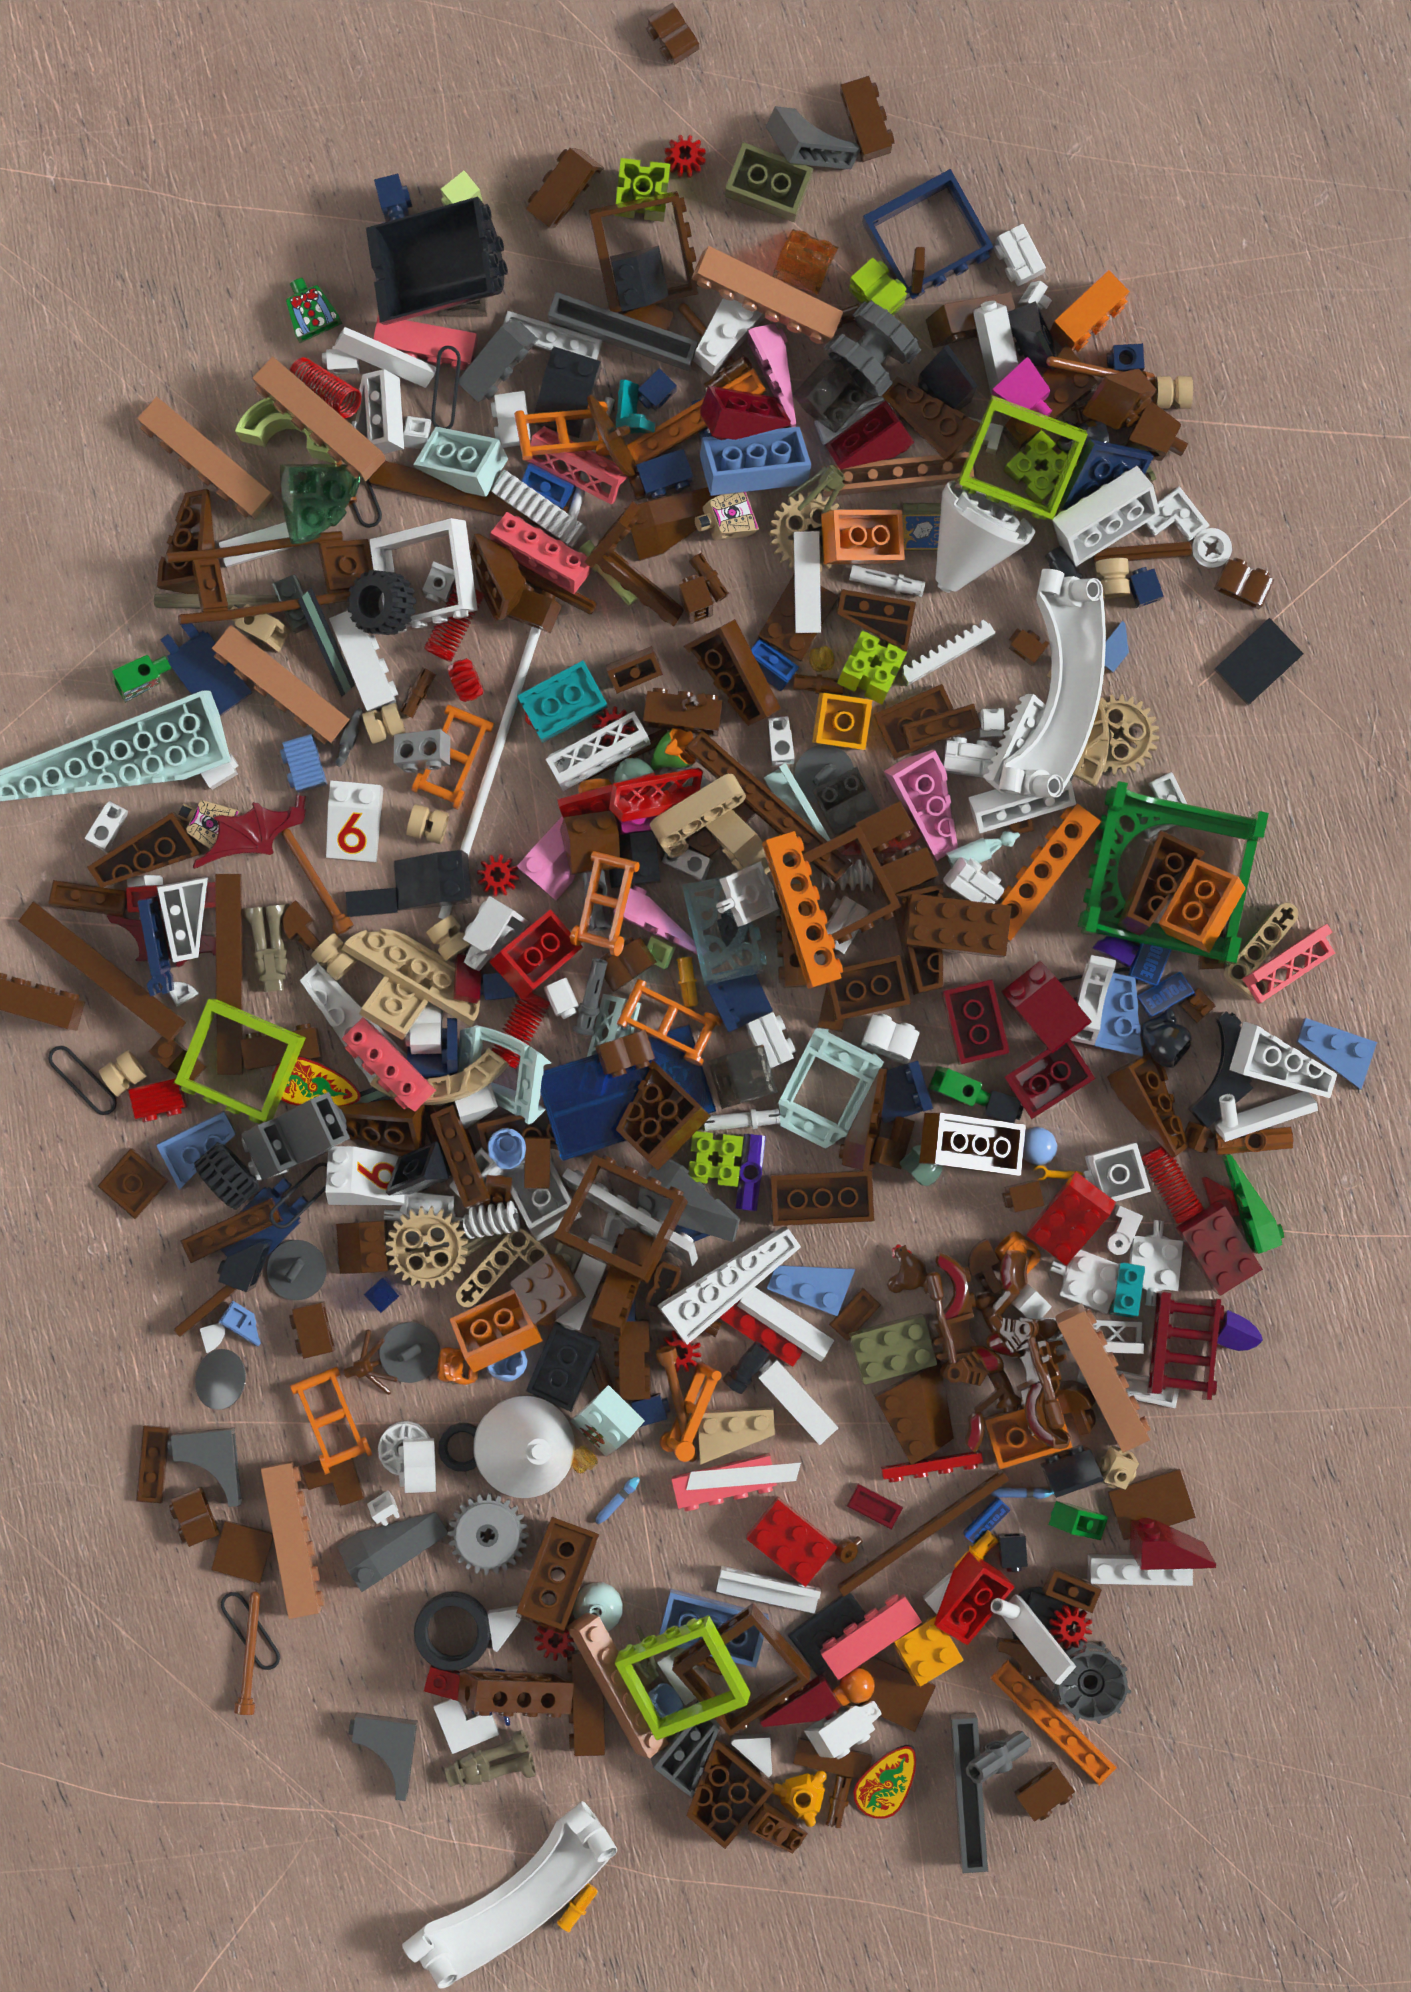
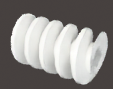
M857 859L855 865H851L836 883L822 873L821 890H824L827 883H829L831 890L835 889L837 883H839L841 890H844L846 884L849 883L851 891H854L857 884H859L861 891H864L866 885L869 884L872 891L873 875L867 863L863 866L861 860Z
M512 1201L507 1202V1209H505L502 1202H499L497 1210L494 1204L488 1205V1211H486L484 1205H480L478 1213L474 1206L469 1208V1214H465L463 1218V1227L466 1236L469 1239H473L476 1236L484 1237L485 1234L493 1236L495 1233L502 1235L504 1232H519L520 1220L518 1211Z

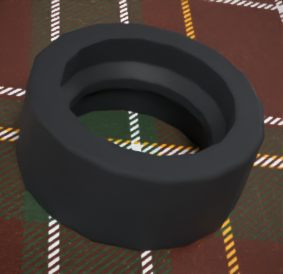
M459 1422L451 1425L443 1432L439 1441L438 1452L441 1461L448 1468L457 1472H467L477 1467L474 1457L469 1461L459 1462L454 1460L448 1452V1442L454 1434L466 1432L475 1437L477 1426Z

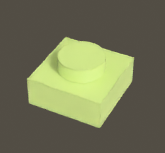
M653 935L649 940L647 948L657 961L655 965L666 969L669 966L676 945L657 935Z

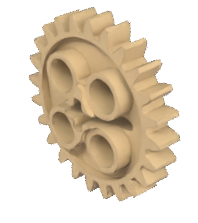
M799 493L797 501L789 497L787 499L789 506L785 503L780 505L783 512H774V516L778 520L770 522V525L776 527V529L771 530L769 535L775 536L776 539L771 541L770 545L778 546L774 554H783L780 560L781 563L786 560L790 561L789 569L794 566V540H789L788 537L794 535V532H805L807 529L814 531L822 528V524L814 522L812 518L814 512L822 514L829 500L827 498L825 501H821V493L801 511L797 508L805 499ZM839 504L833 505L829 511L837 510ZM790 518H795L799 521V530L790 528L788 522ZM819 543L820 572H822V565L830 569L831 564H824L823 547Z
M1121 694L1119 701H1116L1115 697L1111 695L1110 702L1108 703L1102 697L1101 700L1106 711L1109 728L1116 733L1120 730L1123 731L1122 737L1137 745V748L1134 749L1120 737L1115 740L1114 733L1109 730V749L1103 774L1110 768L1112 769L1113 776L1116 775L1118 769H1121L1122 774L1125 776L1129 767L1135 773L1136 764L1145 767L1143 758L1152 759V755L1148 751L1157 750V747L1152 742L1159 741V736L1153 735L1154 732L1159 730V726H1151L1156 721V717L1148 718L1151 709L1142 710V701L1137 705L1133 704V696L1126 702L1123 694ZM1117 712L1123 719L1119 723H1112L1108 717L1111 713ZM1132 727H1139L1142 729L1143 734L1138 738H1134L1129 734V730ZM1118 747H1124L1128 750V755L1124 758H1119L1114 754V750Z
M420 1206L418 1214L413 1209H410V1217L408 1218L405 1214H402L400 1218L403 1223L395 1221L393 1226L397 1231L390 1230L388 1233L394 1238L386 1242V1245L393 1247L386 1252V1255L394 1256L390 1260L389 1265L397 1264L398 1266L394 1273L397 1274L402 1271L404 1273L403 1281L408 1277L412 1278V1286L417 1280L420 1281L421 1288H424L426 1282H429L431 1287L434 1288L436 1280L443 1286L445 1284V1276L453 1280L454 1275L452 1271L460 1273L461 1268L457 1263L465 1264L466 1259L460 1256L468 1254L469 1250L462 1247L468 1243V1239L461 1238L465 1231L464 1229L457 1230L460 1224L459 1220L451 1222L452 1213L446 1217L443 1216V1208L439 1210L438 1214L434 1213L433 1206L430 1207L429 1212H425L423 1206ZM433 1228H441L445 1236L435 1238L431 1230ZM410 1231L417 1232L420 1238L416 1242L409 1241L406 1233ZM424 1242H428L429 1246H433L430 1252H427L426 1248H421ZM444 1242H448L450 1244L449 1246H435L442 1244ZM405 1248H419L410 1252L405 1251ZM439 1252L445 1253L448 1256V1261L444 1263L438 1262L435 1254ZM412 1256H419L422 1258L423 1264L421 1266H414L410 1258Z

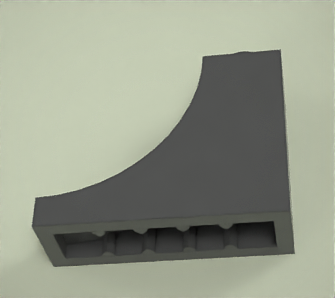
M775 106L766 125V129L789 163L851 170L861 150L857 143L841 140L816 128L802 117L795 108Z
M235 1428L177 1433L171 1436V1440L168 1441L169 1456L173 1455V1462H189L206 1469L221 1484L227 1497L228 1507L239 1506L242 1503Z
M357 1713L355 1720L351 1719L348 1734L353 1735L352 1743L370 1748L386 1762L395 1782V1800L406 1801L418 1720Z

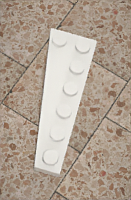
M317 963L300 981L346 1047L347 1044L342 1038L363 1017L359 1014L362 1007ZM368 1020L407 1059V1054L380 1026ZM359 1056L356 1059L354 1058L359 1068H361V1070L367 1077L368 1081L371 1083V1081L376 1077V1074L374 1073L373 1075H370L361 1066V1064L364 1061Z
M567 1168L562 1178L566 1186L577 1191L585 1174L579 1170L573 1172ZM601 1183L592 1184L586 1196V1199L612 1215H615L616 1212L619 1213V1218L631 1228L639 1226L642 1233L654 1237V1240L664 1222L663 1220L657 1222L652 1219L651 1214L641 1207L635 1209L630 1206V1202L623 1196L617 1195L615 1197L610 1194L609 1189ZM673 1232L666 1250L692 1267L698 1259L693 1243L694 1240L685 1233L681 1232L679 1235Z
M784 1226L666 1299L657 1307L682 1341L688 1345L801 1248L790 1230Z

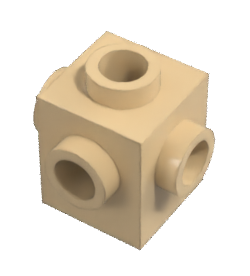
M1110 1445L1105 1456L1100 1459L1098 1467L1105 1485L1111 1488L1120 1487L1126 1489L1129 1483L1134 1480L1139 1463L1132 1452L1126 1451L1122 1453L1119 1447Z

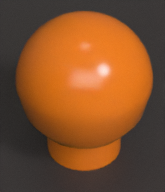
M855 1668L841 1678L840 1685L834 1688L833 1692L841 1705L845 1707L851 1702L862 1703L867 1701L874 1692L875 1684L873 1677L868 1671L862 1668Z

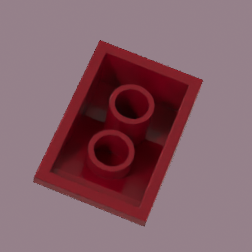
M709 385L699 412L712 436L719 440H738L787 427L791 423L776 397Z
M885 400L825 444L839 469L842 470L894 458L898 454L907 451L915 442Z
M1041 960L1001 991L1008 1005L1051 1053H1054L1092 1023L1086 1013Z
M1071 1039L1054 1053H1051L1048 1048L1005 1076L1006 1081L1031 1119L1096 1079Z
M1151 1518L1131 1520L1130 1550L1140 1570L1216 1568V1562L1203 1541Z
M822 1673L804 1685L802 1691H795L789 1695V1698L783 1704H776L770 1708L768 1713L760 1718V1724L762 1727L814 1722L820 1721L823 1718L829 1720L839 1713L838 1709L841 1705L833 1692L832 1686Z

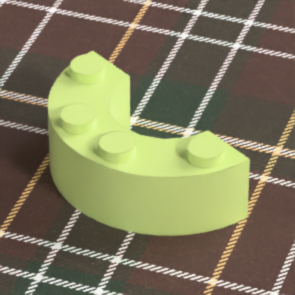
M269 397L249 408L236 427L235 432L242 442L263 447L266 446L268 440L275 433L285 429H296L307 436V450L312 458L336 464V461L327 453L329 449L323 444L320 447L315 444L309 437L311 433L305 428L302 431L299 430L291 422L292 417L287 412L282 415L273 406L274 401Z

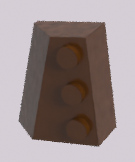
M652 1060L645 1080L640 1082L638 1086L639 1091L633 1102L629 1103L616 1130L655 1169L659 1170L711 1116Z
M940 1360L937 1361V1365L921 1369L874 1395L911 1465L933 1454L954 1439L944 1379L940 1374Z
M715 1740L686 1816L726 1849L772 1794L774 1784L737 1752L720 1741Z

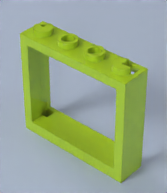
M992 395L958 482L962 485V489L969 491L971 494H976L978 491L986 494L985 498L992 502L999 503L1002 500L1009 503L1008 507L1016 511L1022 512L1023 509L1033 512L1032 516L1037 519L1046 520L1050 518L1053 520L1088 434L1083 429ZM995 410L1074 440L1048 505L969 476Z
M208 999L174 1083L182 1086L181 1090L188 1094L195 1095L197 1092L204 1096L203 1100L211 1104L217 1105L220 1102L227 1105V1111L238 1115L243 1112L249 1115L248 1119L250 1121L262 1124L274 1118L306 1037L220 1000ZM215 1013L288 1044L262 1110L189 1079Z
M709 1615L697 1620L693 1618L681 1627H670L663 1634L656 1637L655 1635H650L636 1645L628 1644L625 1649L619 1651L615 1660L617 1669L656 1741L746 1706L750 1697V1691ZM702 1636L730 1691L660 1718L632 1664Z

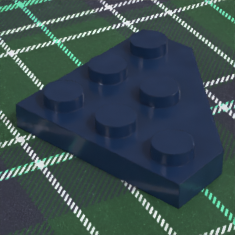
M1090 439L1067 484L1059 504L1060 508L1067 510L1082 498L1088 497L1103 485L1112 482L1125 471H1129L1136 466L1145 475L1154 456L1149 451Z

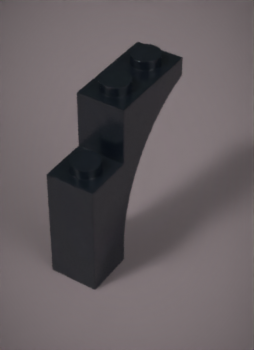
M1225 1011L1215 1018L1221 1037V1056L1218 1069L1207 1090L1188 1108L1200 1124L1207 1128L1222 1116L1219 1098L1222 1095H1233L1236 1104L1253 1089L1249 1084L1252 1082L1249 1076L1229 1070L1241 1032L1239 1025L1242 1024L1233 1012L1229 1014Z

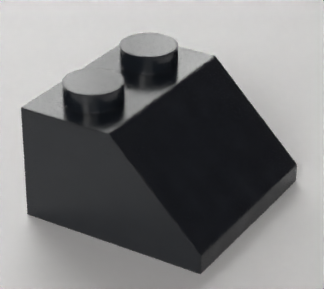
M659 246L610 256L621 311L645 307L669 296Z
M1036 301L1009 311L1008 318L1012 337H1015L1017 341L1015 342V347L1019 356L1024 355L1025 359L1028 357L1034 366L1051 370L1058 369L1048 366L1046 363L1048 357H1056L1053 337Z
M653 831L619 835L620 858L636 861L640 864L639 870L633 873L631 886L661 883L656 837ZM609 869L611 888L621 887L625 869Z
M437 1141L398 1157L386 1190L389 1196L410 1195L420 1190L424 1191L430 1186L443 1183L450 1178L451 1171L442 1147Z
M266 1239L227 1257L226 1260H222L217 1274L220 1275L218 1282L246 1293L255 1288L273 1240Z
M1078 1445L1068 1450L1069 1454L1060 1456L1059 1453L1053 1454L1045 1458L1046 1462L1041 1463L1049 1490L1055 1498L1104 1481L1090 1448H1083V1445Z

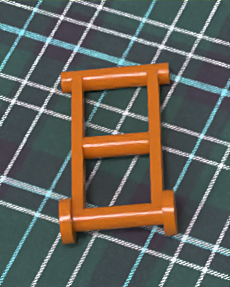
M599 402L605 412H607V403ZM589 406L586 410L526 415L524 411L519 410L514 413L523 460H531L533 458L532 455L596 450V454L599 456H607L610 453L597 426L599 441L570 443L566 420L593 418ZM556 422L560 444L530 446L526 424Z
M448 704L445 710V714L448 717L442 731L447 734L453 719L457 718L481 728L470 755L450 748V759L465 765L454 792L428 782L427 780L432 771L425 769L424 774H417L411 791L417 793L421 789L454 803L453 808L458 810L465 796V791L461 789L486 731H492L494 723Z
M593 851L591 861H594L581 922L580 925H576L572 929L570 941L571 944L576 946L585 942L610 950L611 955L619 956L624 947V939L619 934L633 873L639 870L640 864L636 861ZM603 864L625 869L618 899L597 894ZM594 903L616 909L609 938L588 933Z
M637 979L617 1021V1025L623 1028L629 1025L640 1031L646 1029L648 1035L686 1053L684 1059L690 1063L702 1066L704 1060L701 1058V1055L715 1025L721 1026L722 1019L708 1012H705L702 1016L646 988L647 983ZM641 994L668 1006L658 1031L631 1019ZM677 1012L704 1024L693 1049L666 1036Z
M701 1361L697 1362L696 1370L683 1399L687 1418L690 1413L691 1417L681 1441L677 1416L671 1430L663 1433L660 1437L661 1448L667 1452L674 1451L675 1457L682 1462L691 1460L695 1454V1448L692 1444L717 1381L721 1379V1373ZM706 1375V1381L703 1385V1388L701 1390V1393L698 1397L696 1404H694L697 1394Z
M337 1366L290 1385L293 1395L299 1394L322 1454L318 1458L325 1475L330 1473V1467L363 1453H366L368 1457L372 1456L366 1437L360 1438L336 1379V1377L340 1376ZM331 1380L342 1408L314 1419L303 1391ZM346 1417L357 1445L329 1457L318 1428Z

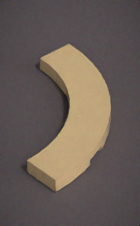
M1052 668L1050 669L1049 673L1047 674V677H1048L1050 680H1051V670H1052ZM1101 698L1087 744L1073 772L1074 777L1094 788L1103 773L1109 749V725Z
M488 1048L480 1058L464 1068L463 1071L451 1076L426 1079L436 1091L422 1105L444 1104L468 1097L492 1083L505 1071L509 1064ZM376 1075L370 1085L382 1094L394 1099L397 1095L392 1090L387 1092L378 1083L380 1078Z

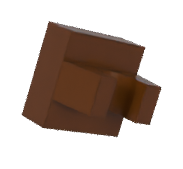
M1197 988L1194 991L1195 993L1188 996L1180 1006L1196 1023H1199L1216 1005L1200 988Z
M1189 1121L1185 1129L1188 1148L1200 1153H1207L1209 1148L1205 1147V1143L1208 1138L1213 1139L1214 1137L1211 1129Z

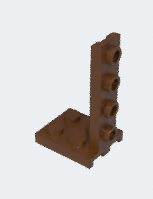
M632 501L598 541V544L591 551L585 563L591 568L595 564L599 565L604 573L611 575L625 590L630 591L639 598L643 605L650 607L656 612L661 620L674 627L684 612L683 607L614 551L619 541L627 536L631 527L638 520V517L635 515L640 507Z

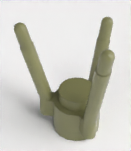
M833 465L829 467L824 466L819 473L790 492L788 497L795 496L820 479L816 489L797 509L801 511L823 488L827 491L834 489L822 511V514L826 513L831 508L839 491L845 486L842 482L845 479L843 473Z
M637 1625L636 1630L642 1642L645 1636L641 1627ZM653 1656L648 1657L649 1662L644 1659L634 1663L635 1666L633 1668L643 1686L650 1684L659 1676V1673L656 1671L659 1665Z

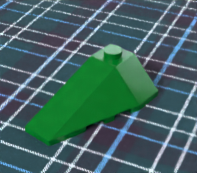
M1231 1154L1222 1155L1240 1213L1239 1217L1246 1242L1251 1251L1260 1254L1283 1245L1281 1239L1284 1238V1232L1281 1224L1276 1223L1275 1218Z

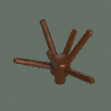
M368 1329L366 1330L360 1360L355 1361L353 1366L345 1368L344 1375L346 1378L353 1376L362 1378L366 1376L389 1395L391 1391L376 1378L396 1382L398 1379L394 1376L373 1372V1367L381 1365V1361L378 1359L370 1362L369 1359L381 1347L385 1339L381 1338L367 1353L371 1331Z

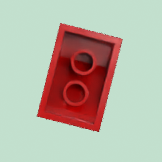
M969 1551L952 1572L934 1625L968 1646L994 1614L991 1611V1602L996 1598L1005 1600L1015 1586L1000 1570Z

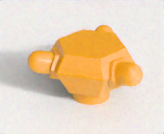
M819 1770L815 1775L806 1773L786 1779L782 1785L774 1784V1791L772 1793L779 1796V1799H781L780 1803L797 1819L801 1818L806 1826L813 1827L816 1823V1813L820 1812L825 1789L822 1783L827 1777L826 1773Z

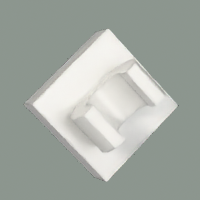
M1041 281L1031 282L1018 304L1024 306L1036 301L1040 310L1042 308L1047 309L1052 301L1044 295L1048 286Z
M389 1490L367 1503L371 1517L376 1524L381 1522L385 1526L388 1525L386 1518L392 1514L399 1518L397 1505Z

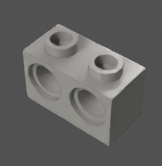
M441 729L395 734L394 764L407 773H414L418 769L423 768L439 770L441 766H449L450 736ZM436 748V751L431 755L432 750ZM413 750L412 755L408 757V754Z

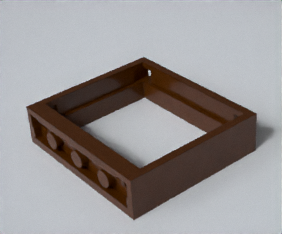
M677 191L589 210L610 311L619 312L621 308L616 293L601 217L670 202L672 203L687 284L667 288L669 296L652 304L698 295L697 287L699 286L697 281L691 279L694 273L692 262H697L694 247H689L687 239L692 237L689 222L684 223L683 213L687 212L684 197L679 198Z
M860 825L802 854L804 861L811 863L855 840L888 904L882 909L831 934L834 941L837 940L839 944L853 938L851 933L858 929L863 933L875 926L873 921L882 918L884 922L896 916L895 910L901 907ZM794 859L784 864L787 867H793ZM769 871L767 876L777 893L771 871ZM807 928V938L815 941L810 929Z
M594 1155L553 1237L565 1246L648 1284L688 1201L683 1196L684 1192L675 1187L664 1188L660 1186L661 1181L651 1176H648L647 1179L638 1176L639 1172L632 1167L625 1165L623 1169L615 1165L616 1161L608 1156L603 1155L601 1159ZM600 1168L673 1201L641 1267L568 1233Z
M754 1603L716 1628L724 1644L726 1645L754 1625L794 1672L734 1714L728 1712L715 1717L714 1719L729 1736L740 1729L745 1730L751 1721L764 1717L770 1708L776 1704H783L789 1698V1695L795 1691H802L803 1686L810 1681L811 1669ZM703 1638L674 1657L672 1671L699 1702L717 1696L693 1669L695 1665L711 1655Z

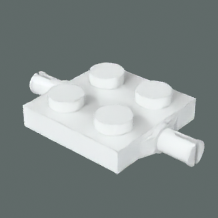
M761 861L719 879L726 895V900L718 902L716 908L724 906L717 909L720 913L731 909L738 927L779 909L774 897V887L765 874Z
M415 1192L405 1195L404 1205H402L400 1211L386 1209L384 1211V1214L394 1215H384V1220L403 1223L400 1217L402 1214H405L409 1218L410 1209H413L418 1214L420 1206H423L425 1212H429L430 1207L433 1206L434 1213L437 1214L443 1208L444 1217L452 1213V1223L458 1220L463 1222L462 1217H455V1196ZM460 1223L458 1227L464 1228L463 1223ZM433 1228L431 1230L435 1238L445 1236L441 1228ZM410 1231L406 1233L409 1241L416 1242L420 1238L417 1232ZM444 1242L437 1246H449L450 1244L448 1242Z
M1154 1220L1153 1235L1134 1236L1130 1249L1129 1264L1145 1267L1142 1288L1147 1290L1145 1305L1156 1306L1157 1291H1178L1183 1241L1172 1240L1163 1236L1164 1221Z
M1080 1250L1067 1266L1055 1261L1052 1262L1049 1271L1063 1275V1285L1059 1296L1079 1304L1082 1303L1084 1306L1099 1312L1108 1313L1110 1304L1115 1298L1119 1264Z

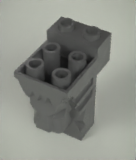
M329 1092L310 1099L281 1116L257 1125L241 1134L262 1180L323 1155L332 1147L350 1139L346 1131L345 1116L342 1110L333 1102Z

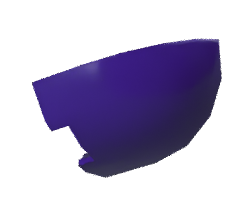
M1106 936L1098 940L1092 949L1129 967L1136 956L1134 954L1138 950L1139 945L1129 940Z
M1229 1310L1226 1311L1223 1320H1221L1225 1322V1325L1218 1332V1344L1236 1351H1245L1257 1347L1263 1341L1261 1333L1249 1320Z

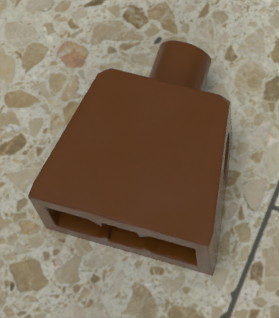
M1151 401L1141 412L1140 419L1135 424L1125 447L1149 451L1154 456L1153 459L1157 461H1162L1168 451L1182 456L1188 443L1176 437L1181 423Z

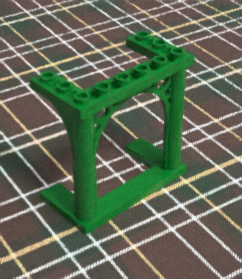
M1118 781L1106 792L1104 805H1108L1106 815L1102 814L1099 829L1103 830L1101 840L1096 839L1093 853L1098 854L1096 864L1091 863L1088 878L1092 879L1091 888L1085 889L1083 903H1087L1086 910L1080 913L1077 927L1082 928L1081 933L1086 935L1094 933L1217 959L1219 960L1218 963L1226 965L1237 963L1242 938L1237 937L1257 842L1264 838L1269 813L1258 811L1250 817L1137 794L1127 789L1128 783ZM1136 814H1141V818L1147 817L1148 821L1146 824H1140ZM1125 815L1133 820L1134 830L1132 832H1126L1121 828L1119 823L1121 816ZM1157 825H1178L1245 840L1237 874L1245 886V890L1227 921L1224 938H1217L1210 953L1167 935L1158 923L1153 922L1140 936L1117 925L1121 915H1119V918L1114 917V915L1118 914L1121 909H1124L1126 904L1118 885L1117 872L1119 860L1127 844L1145 829ZM1115 829L1123 836L1121 844H1116L1114 839L1117 840ZM1110 859H1114L1116 861V864L1114 866L1109 865ZM1106 869L1109 870V871H1111V872H1110L1109 874H1107V875H1105ZM1111 882L1113 885L1112 891L1101 895V891L1107 888L1105 883ZM1110 896L1116 897L1118 905L1115 909L1104 911L1101 908V903L1105 898Z

